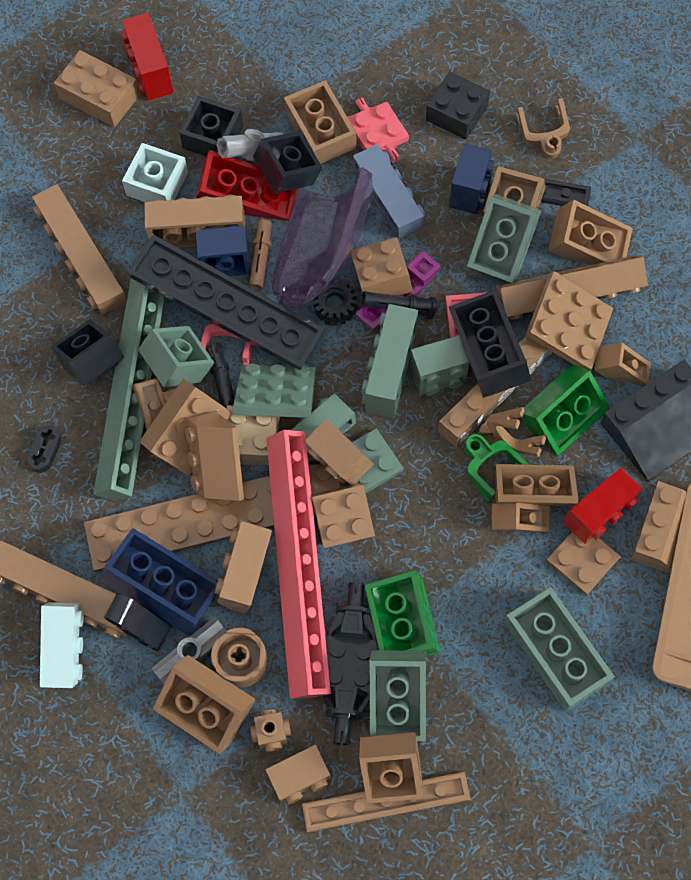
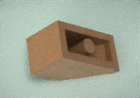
M617 343L599 347L594 370L608 380L645 386L649 383L651 363L624 343Z
M525 503L492 504V530L549 532L550 506Z

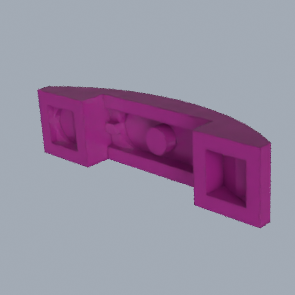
M424 251L406 266L413 292L399 296L407 297L410 294L417 296L433 279L441 266ZM362 307L356 313V317L374 331L380 328L382 312L386 313L387 310Z

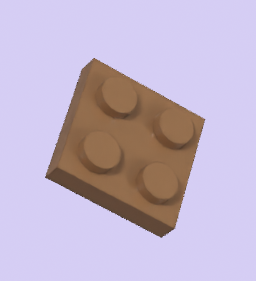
M572 532L549 556L546 562L587 596L621 556L599 538L595 540L592 537L584 544Z

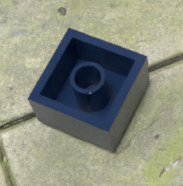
M464 143L451 183L450 208L477 214L479 206H484L487 196L486 190L491 185L492 171L495 161L491 160L492 150Z
M231 225L227 228H205L201 231H196L199 260L228 276L251 273L245 226Z

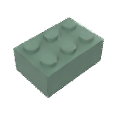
M498 194L491 196L467 267L511 283L516 281L542 210Z
M371 650L370 737L416 732L417 741H426V651Z

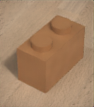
M316 745L265 769L280 802L287 801L288 805L303 798L301 793L309 789L315 792L328 785L327 780L331 779Z

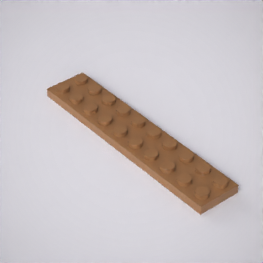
M322 463L309 466L311 494L341 488L339 480L335 479ZM270 476L243 482L244 500L240 501L208 499L200 494H195L84 522L94 572L103 571L104 566L132 528L173 553L230 539L233 528L238 529L241 521L266 529L274 528Z

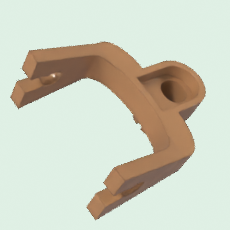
M563 98L558 99V105L555 108L561 127L547 133L529 132L523 107L517 109L516 120L525 144L540 145L543 156L548 159H554L559 156L561 140L567 137L570 131Z
M523 407L487 415L485 423L480 426L478 435H481L489 444L506 441L517 453L537 457L540 456L542 450L540 447H534L533 445H544L546 440L545 435L517 440L503 428L518 429L520 421L511 418L522 417L525 411Z

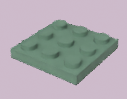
M242 365L233 406L234 415L311 418L316 367L303 366L299 370L283 365Z

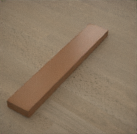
M465 772L423 780V799L367 804L364 791L303 803L302 807L308 833L469 801L471 798Z

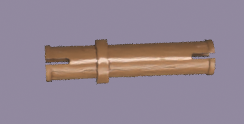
M264 219L259 220L257 223L256 238L252 244L254 253L248 287L260 291L263 290L267 255L272 244L270 235L273 224L271 221Z

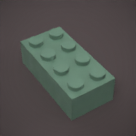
M389 304L387 312H382L379 327H381L380 333L376 334L374 340V356H370L368 363V379H364L361 394H363L362 404H365V413L395 419L411 356V349L413 348L417 332L418 310Z
M552 587L506 615L504 624L565 712L610 684L614 679L613 673Z

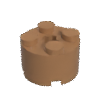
M246 628L230 629L218 638L213 645L211 659L217 674L236 687L245 688L258 683L265 674L268 666L267 652L262 640L253 631ZM239 654H243L245 659H242L241 662H236L235 658H239Z

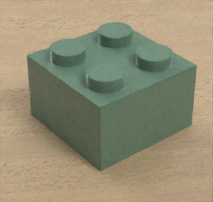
M189 326L151 329L138 349L163 387L179 385L183 379L191 384L200 383L214 364V361Z
M460 336L411 349L410 371L419 396L423 394L431 396L437 394L440 389L447 387L455 389L466 382L469 360Z

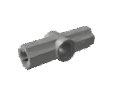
M247 129L244 135L223 136L218 138L217 141L218 154L222 158L242 156L247 160L255 161L253 155L262 138L282 135L283 133H262L255 129Z
M216 617L212 618L192 636L181 640L176 649L152 667L153 671L165 685L173 666L185 658V651L188 647L197 646V653L192 658L201 663L204 656L212 651L215 641L225 634V628Z

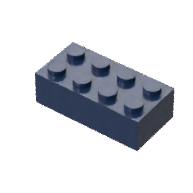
M134 528L130 530L104 566L100 577L101 582L136 601L145 609L188 636H191L217 596L214 592L218 580Z

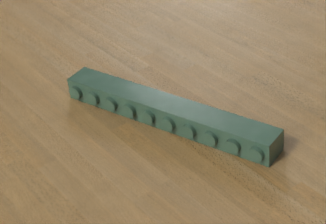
M132 278L130 279L119 342V349L124 358L115 365L93 492L94 495L111 501L132 497L141 444L139 441L142 437L144 425L133 385L149 381L152 376V369L138 349L151 329L160 327L164 296Z

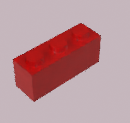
M620 467L568 512L563 523L584 544L592 537L597 540L607 530L605 528L607 524L610 523L613 526L624 515L622 511L625 509L630 511L639 503L640 499L637 497L643 488Z

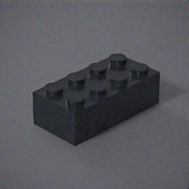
M496 289L449 306L458 336H460L483 398L532 381L527 361Z

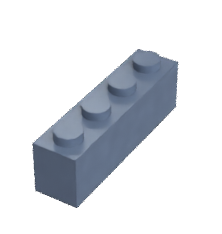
M377 144L353 155L354 170L396 237L400 239L423 228L425 212L420 204L417 205L413 200L414 197L411 189L408 186L405 187L402 183V177L398 169H393L388 153L382 151Z

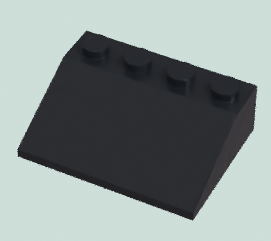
M682 360L606 411L600 423L647 481H650L691 452V367L685 360Z

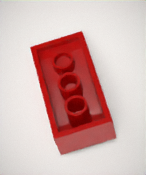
M209 150L202 165L195 199L205 196L212 198L225 197L226 195L242 196L245 215L290 221L297 189L274 194L258 166L232 157L222 158L217 152Z

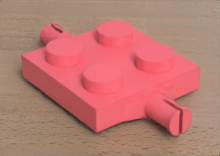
M358 98L355 104L360 112L347 117L356 132V140L363 151L378 144L382 151L388 153L392 163L398 162L400 156L395 148L409 140L408 133L388 102L375 107H368L364 98Z

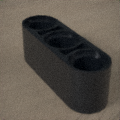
M116 593L103 617L146 647L148 645L152 646V649L155 651L160 650L171 629V626L153 613L120 593Z

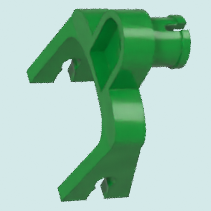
M473 434L467 438L464 444L465 455L468 458H472L466 469V475L487 502L493 498L492 496L496 492L477 474V470L483 462L496 454L504 453L512 464L529 465L506 441H498L490 446L481 435ZM470 446L476 447L477 450H473Z

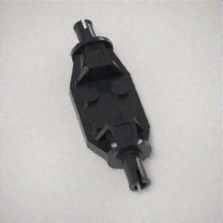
M355 582L348 583L347 605L336 607L335 612L337 615L325 635L331 694L323 695L327 707L325 715L335 719L333 744L340 745L341 734H343L344 746H348L351 743L352 721L363 719V711L370 702L371 650H378L376 633L371 620V609L363 607L365 584L359 582L357 593H355ZM356 696H357V697H358V700H357V703H356L355 710H353L354 703H355V699H356Z

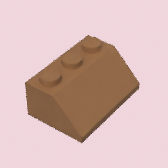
M216 411L187 418L188 428L185 429V435L190 444L188 460L193 471V476H191L190 480L194 491L208 499L244 500L237 427Z
M496 464L494 491L496 492L495 504L525 503L544 506H574L578 503L574 466Z
M660 481L657 482L630 560L669 574L671 573L687 494L686 491Z
M241 521L238 529L233 528L229 543L234 544L231 554L226 552L222 568L226 569L224 579H218L214 592L219 594L217 603L239 615L245 616L253 600L272 530Z

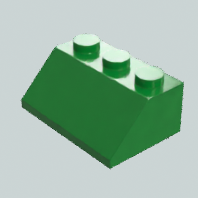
M571 365L523 407L525 411L522 419L535 436L545 435L546 440L544 444L556 456H559L610 409V406L591 371Z
M414 570L365 585L379 650L426 651V657L441 653L423 577Z

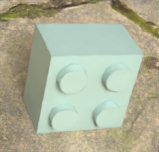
M142 143L122 180L126 195L143 202L175 200L188 175L185 157Z

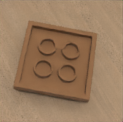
M553 271L548 275L526 336L571 364L592 370L613 308Z

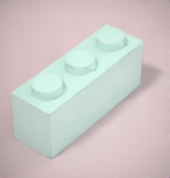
M48 602L41 606L40 687L73 688L78 684V680L82 679L83 667L82 664H79V654L83 650V638L79 637V627L83 625L84 613L80 610V603Z

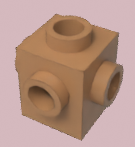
M276 710L260 712V716L254 717L255 725L250 726L253 743L258 742L260 749H266V752L282 749V745L288 744L286 736L291 735L289 720H283L282 713H276ZM274 725L275 730L272 733L265 731L266 726Z

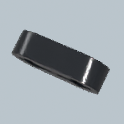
M47 425L39 429L28 454V464L37 473H43L50 469L60 446L61 435L55 427ZM52 433L54 440L50 439L47 446H45L46 441L43 437L49 436ZM42 452H44L43 458L45 459V462H40L39 465H37V463L35 462V458L39 459L42 455Z

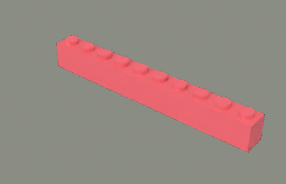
M282 430L266 438L289 694L290 699L314 698L331 694L307 445L305 442L306 434L303 431Z

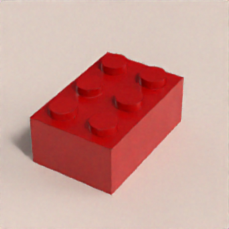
M149 13L122 20L124 30L120 32L124 44H127L124 47L128 59L130 58L132 62L130 64L134 76L137 78L140 93H145L148 101L173 94L168 65Z

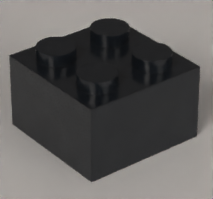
M449 71L427 104L426 121L466 140L488 107L490 90Z
M198 96L179 132L182 147L207 156L209 150L218 153V138L240 134L243 128L241 110Z
M301 131L262 138L253 155L256 164L274 194L312 186L323 168Z
M91 319L50 347L64 370L83 386L95 381L101 373L114 367L119 360L124 358L111 334Z

